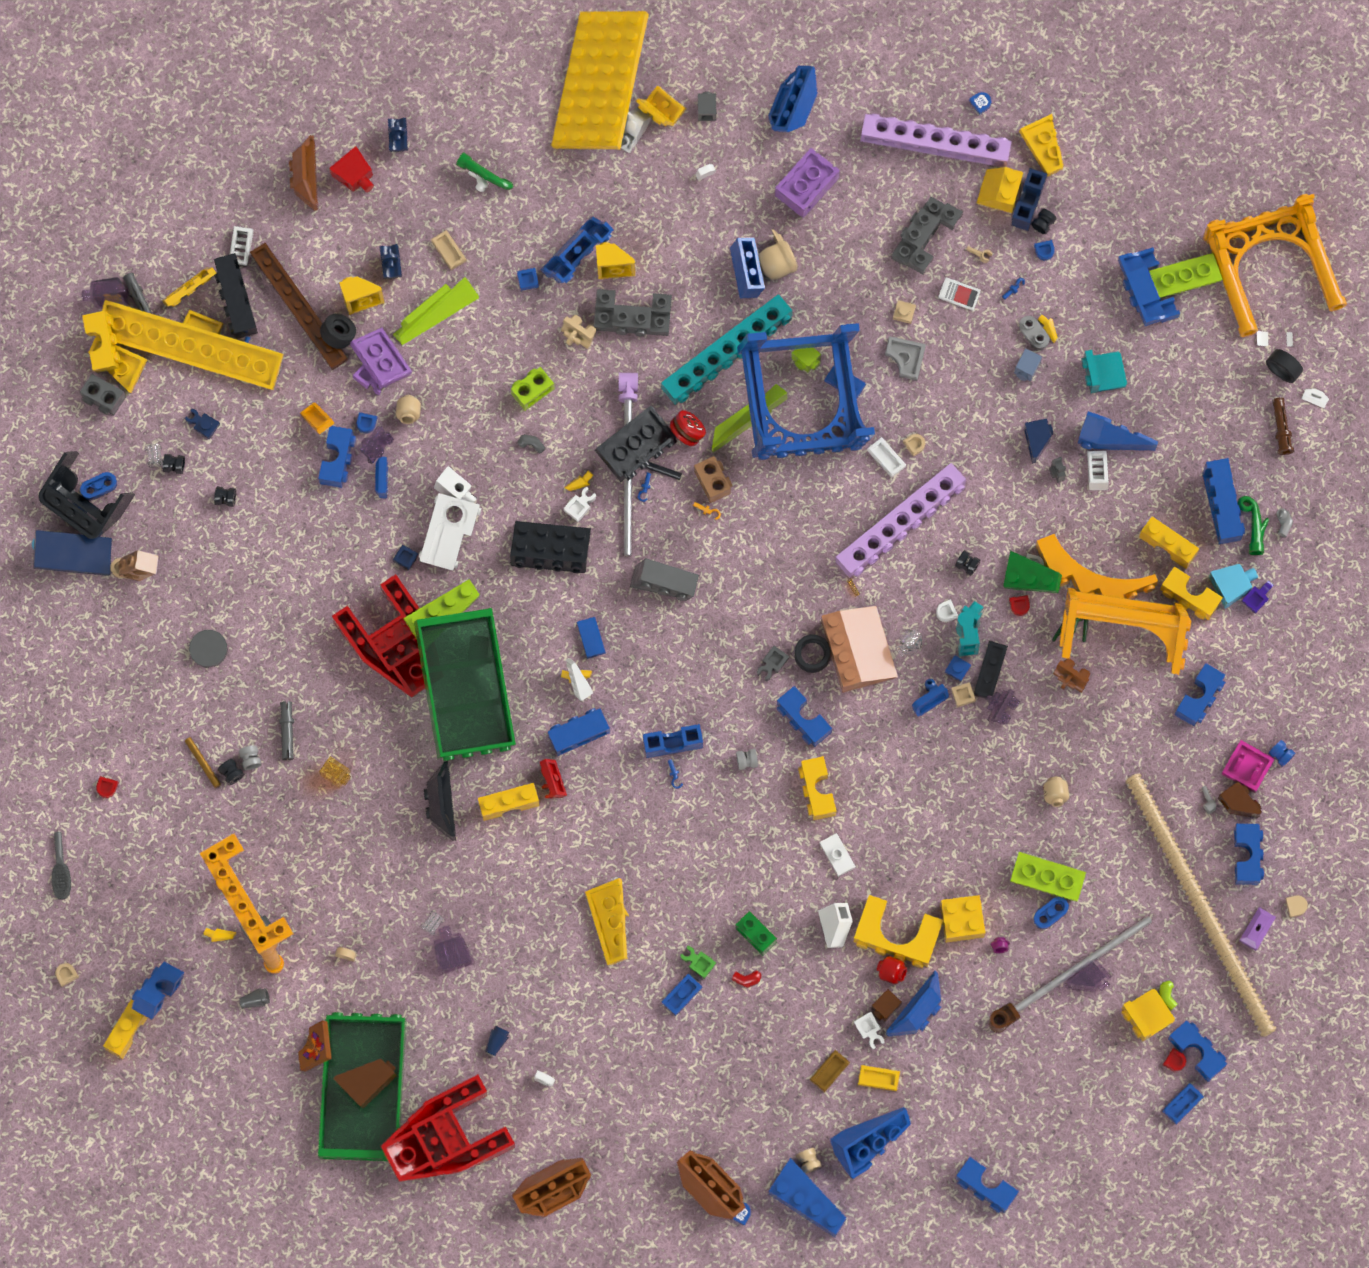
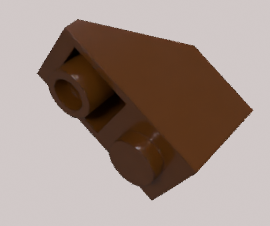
M1239 781L1222 792L1218 797V800L1229 814L1258 818L1262 813V808L1258 801L1253 800L1249 796L1248 788L1244 784L1241 785Z

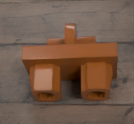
M1071 659L1060 660L1053 674L1063 683L1061 689L1065 690L1068 686L1082 693L1089 681L1090 672L1085 668H1082L1079 672L1073 669L1075 663Z

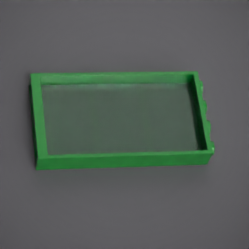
M492 608L414 621L437 759L443 758V761L454 760V756L462 755V758L473 757V753L476 752L486 755L491 754L494 749H499L500 752L510 751L511 747L516 745Z
M332 1012L331 1015H326L332 1059L323 1063L318 1157L319 1159L388 1162L381 1146L401 1127L406 1019L402 1018V1015L399 1014L382 1017V1014L375 1013L371 1014V1016L351 1013V1016H343V1013ZM382 1059L386 1062L388 1060L396 1068L394 1072L397 1076L364 1109L333 1079L336 1075L373 1061Z

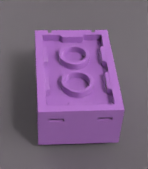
M810 148L775 187V197L804 218L839 179L840 170L835 166L833 167V164Z

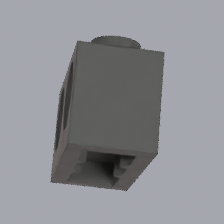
M91 374L80 391L82 400L86 404L98 406V410L106 415L108 413L115 415L126 398L124 391L94 374ZM98 389L96 394H90L91 390ZM114 398L112 403H105L107 399Z

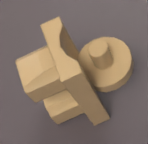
M577 315L571 318L566 317L561 331L564 332L563 335L568 338L566 344L569 346L573 343L581 344L588 349L592 344L596 328L592 325H588L586 328L580 326L582 320Z

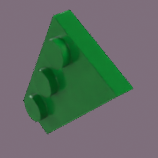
M1010 550L1003 584L1005 589L1059 593L1062 575L1059 572Z

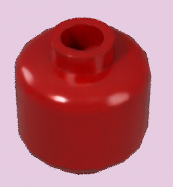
M887 956L883 961H879L877 971L881 980L896 985L905 979L907 967H905L904 961Z

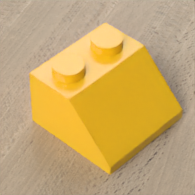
M1007 167L986 169L976 203L1012 213L1024 172Z
M603 242L596 245L598 279L636 276L635 259L616 244Z
M357 276L346 277L339 282L349 315L385 303L382 289L376 284Z

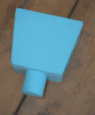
M1240 564L1214 570L1209 575V579L1217 594L1223 597L1222 603L1225 609L1248 594L1252 589L1250 582L1258 578L1254 568L1244 572Z

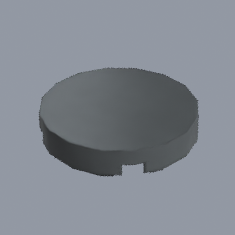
M214 630L198 632L189 644L192 660L204 668L218 666L224 661L228 652L225 638Z

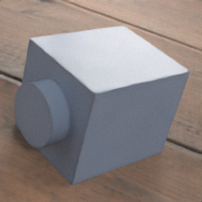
M1025 348L1015 367L1014 373L1017 374L1016 376L1023 381H1032L1041 364L1042 356Z

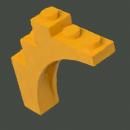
M1055 534L1036 541V548L1044 561V566L1062 575L1060 587L1068 584L1069 580H1071L1076 592L1098 593V595L1133 599L1138 596L1137 593L1143 591L1145 593L1151 592L1157 586L1158 579L1155 574L1137 579H1117L1088 570L1070 557L1059 543Z

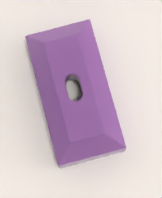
M1259 907L1239 942L1256 951L1276 917ZM1259 925L1261 928L1259 931H1256V927Z

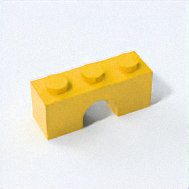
M105 311L82 315L85 333L90 337L100 335L102 338L101 347L96 351L89 352L92 370L100 373L119 368L120 356L118 351L115 350L117 340L111 330V326H113L111 315Z
M1153 516L1141 530L1139 538L1154 548L1159 546L1171 555V559L1185 569L1188 568L1199 551L1197 546Z
M1174 566L1161 586L1162 594L1169 599L1174 598L1179 604L1183 605L1184 609L1189 608L1193 610L1198 618L1209 621L1223 597L1207 587L1202 594L1197 596L1191 595L1186 589L1190 576Z
M824 756L801 761V767L798 768L800 779L804 778L805 786H802L804 797L809 799V804H806L808 815H812L813 821L836 816L837 811L833 794H820L815 788L817 782L828 779Z
M534 783L478 798L483 821L501 817L503 813L510 810L520 809L523 811L540 806Z
M132 998L103 1045L105 1050L121 1059L125 1057L131 1047L135 1032L140 1025H144L148 1018L132 1009L134 1002Z

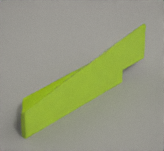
M466 277L452 289L445 284L405 317L401 322L402 327L393 336L404 345L479 299V296Z
M777 384L765 394L769 413H772L774 408L787 400L788 393ZM749 404L715 427L712 444L713 453L752 426Z

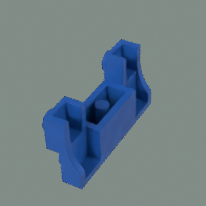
M590 217L540 270L548 278H554L557 283L569 282L574 276L572 273L575 271V268L580 265L581 259L584 256H588L597 243L607 242L611 238V233L614 229L607 222Z
M1154 248L1119 256L1118 262L1124 274V280L1122 281L1124 289L1129 291L1131 296L1129 297L1130 304L1133 308H1136L1137 313L1139 312L1144 326L1146 327L1160 321L1164 323L1179 318L1180 311H1177L1175 307L1174 297L1160 301L1149 273L1150 270L1157 269L1160 265L1159 260L1156 261L1154 256Z

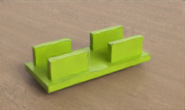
M1214 253L1149 271L1160 298L1223 280Z
M1019 852L1010 882L1078 902L1086 872Z

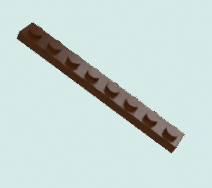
M263 243L250 251V255L331 370L348 361L341 349L333 348L324 342L320 334V328L323 323L268 245Z

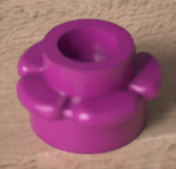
M997 937L990 945L994 953L1001 954L1009 950L1008 945H1010V942L1005 940L1004 937Z

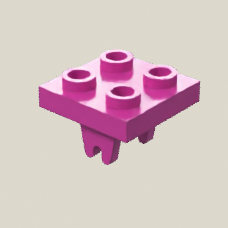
M1240 740L1222 775L1236 783L1239 781L1241 785L1244 784L1249 790L1256 793L1274 758Z

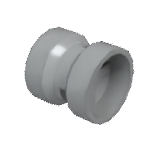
M247 746L239 750V755L243 759V770H252L262 765L261 759L257 755V746Z
M755 748L749 749L748 752L736 751L739 770H745L746 767L758 768Z

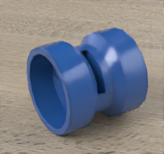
M1283 740L1279 741L1269 751L1272 757L1278 759V763L1282 767L1296 754L1292 749L1286 747V743Z

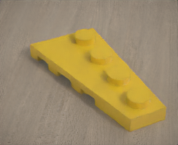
M617 878L585 891L606 963L610 966L627 959L622 879Z

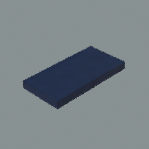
M36 530L33 569L109 576L112 538L99 537L90 539L80 534Z

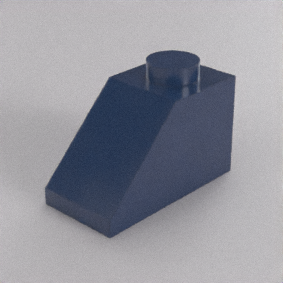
M1047 418L1024 424L1023 429L1032 464L1037 462L1049 444L1051 435H1053L1052 424H1048Z

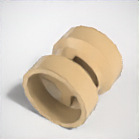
M814 1148L804 1150L796 1155L797 1160L802 1164L801 1169L805 1174L822 1167L820 1161L816 1159Z

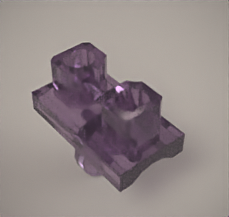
M377 426L369 438L362 440L360 451L367 457L368 463L373 464L377 458L382 457L384 448L387 445H391L394 438L390 432H385L381 426Z
M1004 690L1002 694L996 692L994 696L988 695L986 697V701L989 703L987 709L992 711L987 719L991 723L997 722L1002 725L1008 724L1011 716L1004 712L1006 707L1015 710L1020 703L1014 696L1015 692L1013 690Z

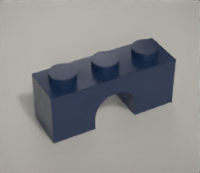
M1029 169L1021 197L1012 216L1011 226L1029 231L1046 183L1047 173Z

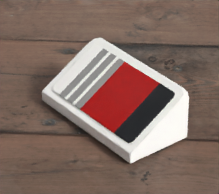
M945 278L938 298L974 311L981 290L950 278Z

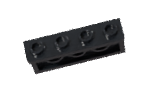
M650 405L598 446L595 452L617 479L622 482L624 479L628 481L637 475L635 471L638 468L643 470L650 464L649 460L652 457L657 459L664 453L663 448L666 446L671 448L678 441L669 426Z
M515 521L510 565L517 568L546 569L556 572L567 571L576 574L585 573L591 528Z

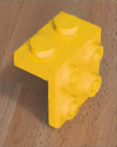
M656 86L646 100L640 98L636 100L639 104L638 108L646 114L648 112L653 115L652 119L659 125L674 126L686 110L682 104L660 86Z
M1151 989L1132 1002L1129 1000L1121 1008L1123 1017L1127 1022L1130 1021L1134 1034L1141 1038L1142 1041L1150 1038L1175 1021L1174 1016L1155 989Z

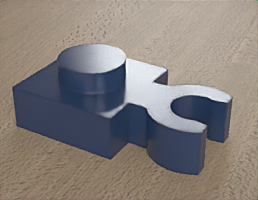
M191 409L190 411L195 417L192 419L185 417L186 422L196 424L193 427L194 430L210 439L220 426V422L206 413L200 417L197 410Z

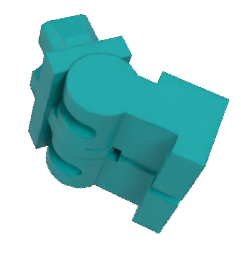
M976 601L969 608L965 605L958 616L956 632L961 637L958 646L959 657L977 655L979 652L978 627L984 607Z

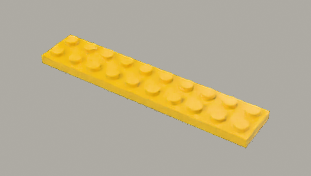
M108 300L104 301L102 311L107 312L112 317L113 326H111V330L116 336L117 343L274 390L284 356L283 353Z

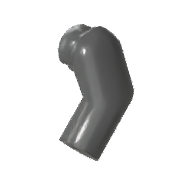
M521 435L517 441L518 445L522 448L527 445L533 446L539 454L546 449L542 442L533 435Z

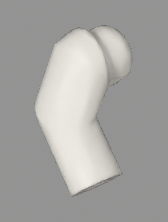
M469 171L468 174L477 179L476 189L484 192L485 188L489 185L488 181Z

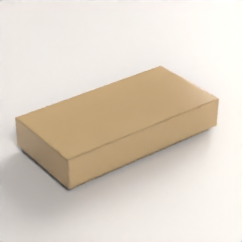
M447 230L431 239L432 244L450 270L467 261Z

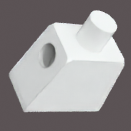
M449 466L436 480L434 489L441 494L472 503L477 500V497L469 492L471 485Z

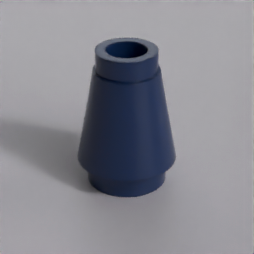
M495 1025L494 1029H491L485 1052L496 1056L508 1040L509 1032Z

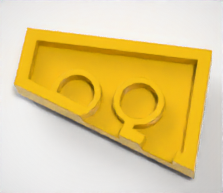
M1052 114L1020 128L1019 133L1043 172L1047 173V177L1063 170L1064 165L1056 138L1057 134L1056 129H1054Z
M213 267L204 268L165 297L162 302L167 307L170 305L172 307L176 306L182 301L181 298L183 296L191 295L197 290L196 287L201 284L204 285L211 280L216 271Z
M95 337L88 353L96 351L101 347L102 338ZM115 345V350L118 351L120 356L119 368L109 370L108 372L129 393H132L147 359Z

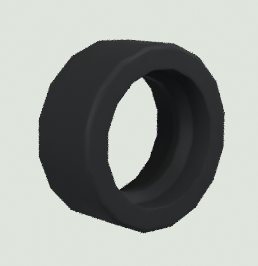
M1275 349L1266 360L1269 370L1288 383H1294L1303 372V367L1299 361L1281 349Z
M810 634L802 637L797 642L794 658L796 664L802 670L808 673H816L822 671L828 665L831 649L829 643L823 637ZM816 643L822 647L824 657L819 663L808 664L802 659L801 651L806 644Z

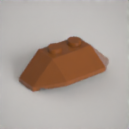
M309 135L292 153V160H289V169L293 171V177H290V188H294L295 195L310 208L318 211L314 135Z
M690 1150L677 1161L682 1186L709 1215L732 1220L745 1209L741 1188L714 1159Z
M583 1158L559 1160L524 1179L512 1194V1197L520 1213L546 1217L578 1200L591 1177V1173Z

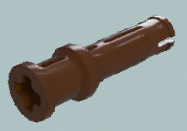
M1283 397L1274 398L1272 402L1277 426L1275 438L1278 440L1279 446L1277 452L1279 455H1289L1295 451L1291 443L1292 433L1289 431L1285 400Z

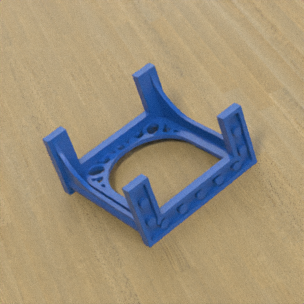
M859 323L840 325L833 334L767 340L766 332L749 333L737 347L738 355L742 354L755 445L751 450L752 458L758 457V460H766L770 456L785 458L788 457V454L804 456L807 452L823 454L827 450L837 453L847 448H850L851 451L861 450L875 435L874 427L866 428L859 414L849 351L850 341L860 331ZM832 346L839 395L838 410L834 419L826 428L812 434H796L782 428L772 418L766 405L759 353ZM843 417L842 423L838 422V418ZM768 424L773 425L774 429H772L769 433L768 430L770 428ZM833 426H837L843 431L842 437H837L833 434ZM776 432H781L783 434V439L781 440V436L772 437L773 434ZM828 434L830 438L825 437L824 439L822 435ZM787 437H792L794 440L793 443L792 441L785 443Z

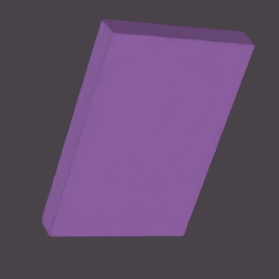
M379 328L351 341L350 346L380 389L411 375L412 370L383 328Z

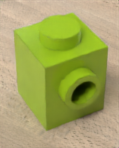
M815 348L794 349L792 351L791 358L795 361L796 367L801 371L805 370L808 373L811 369H817L821 364V354Z

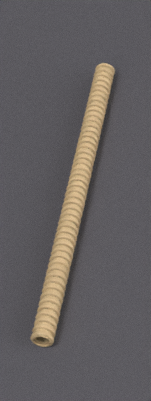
M1132 775L1125 783L1129 784L1128 788L1132 790L1131 794L1135 795L1134 799L1138 801L1139 809L1143 810L1142 814L1146 816L1145 820L1149 822L1148 826L1152 827L1151 831L1154 832V837L1158 838L1156 841L1160 842L1159 846L1163 848L1162 852L1166 853L1165 858L1169 859L1168 863L1172 865L1171 869L1175 870L1173 873L1177 874L1176 878L1180 880L1179 884L1183 885L1182 889L1186 891L1185 895L1189 896L1188 901L1192 902L1191 906H1194V912L1198 913L1196 916L1200 917L1199 921L1203 923L1202 927L1206 928L1205 933L1209 934L1208 938L1212 940L1211 944L1215 945L1214 949H1217V955L1221 956L1219 959L1223 960L1222 964L1226 966L1225 970L1229 971L1228 976L1232 977L1231 981L1235 983L1234 987L1238 988L1237 993L1241 994L1240 998H1243V1004L1247 1005L1246 1009H1249V1015L1253 1016L1251 1019L1255 1020L1254 1024L1258 1026L1257 1030L1261 1031L1260 1036L1265 1037L1273 1033L1277 1029L1276 1026L1272 1025L1274 1022L1270 1021L1271 1017L1267 1015L1268 1011L1264 1010L1265 1005L1261 1004L1262 1000L1258 998L1259 994L1255 993L1256 989L1252 987L1253 983H1250V977L1246 976L1247 972H1244V966L1241 967L1242 962L1238 961L1239 957L1235 955L1236 951L1232 950L1233 946L1229 944L1230 940L1226 938L1227 934L1223 933L1224 929H1221V923L1217 922L1219 919L1215 918L1216 914L1212 912L1213 908L1209 907L1210 903L1206 901L1207 897L1203 895L1204 891L1200 890L1201 886H1198L1199 882L1195 880L1196 876L1192 875L1193 871L1189 869L1190 865L1186 864L1187 860L1183 858L1184 854L1181 853V848L1177 847L1178 843H1175L1176 839L1172 837L1173 833L1169 832L1170 828L1166 826L1167 822L1163 821L1164 817L1160 815L1159 807L1155 806L1156 802L1152 800L1153 796L1149 794L1150 790L1146 789L1147 785L1144 784V779H1141L1142 775Z

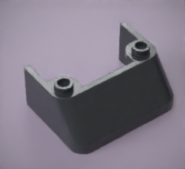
M77 451L64 452L38 495L39 501L87 538H99L121 518L135 494L133 492L121 493L115 503L107 504L101 511L74 491L78 483V477L70 468L79 453Z

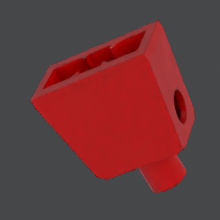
M356 146L329 168L331 176L353 192L361 187L368 193L374 187V184L369 180L373 176L372 169Z

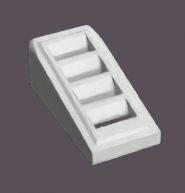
M234 226L230 254L236 253L238 256H244V260H237L239 265L247 266L254 230ZM238 234H244L248 236L247 238L238 237ZM237 241L246 242V245H239L236 243ZM235 248L245 249V253L237 252Z
M1087 451L1089 490H1108L1107 452ZM1103 458V461H1092V459ZM1092 466H1103V468H1092ZM1093 473H1103L1104 475H1093Z
M567 658L566 664L574 694L582 701L593 694V691L576 663L572 659Z

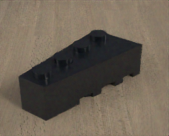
M236 253L215 258L214 262L217 269L215 279L217 284L220 283L222 287L219 290L221 300L226 301L227 306H224L226 318L230 317L231 323H228L230 333L235 334L236 339L258 334Z

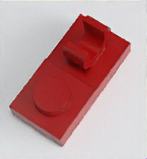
M544 759L540 761L541 773L547 781V784H544L542 789L549 788L550 791L548 795H545V798L552 799L554 797L563 798L567 796L556 760Z

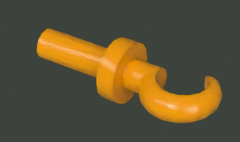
M697 502L693 504L694 507L704 511L703 514L708 513L711 515L712 512H717L718 517L714 518L715 520L721 516L718 509L710 510L708 505L705 507Z

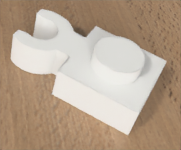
M588 487L582 490L580 498L575 495L564 507V512L577 522L590 510L588 503L596 499L595 493L591 497L586 496V493L589 491Z
M871 1012L853 1021L862 1038H870L869 1045L872 1049L876 1048L873 1044L875 1039H879L882 1044L885 1043L883 1037L876 1033L881 1028Z

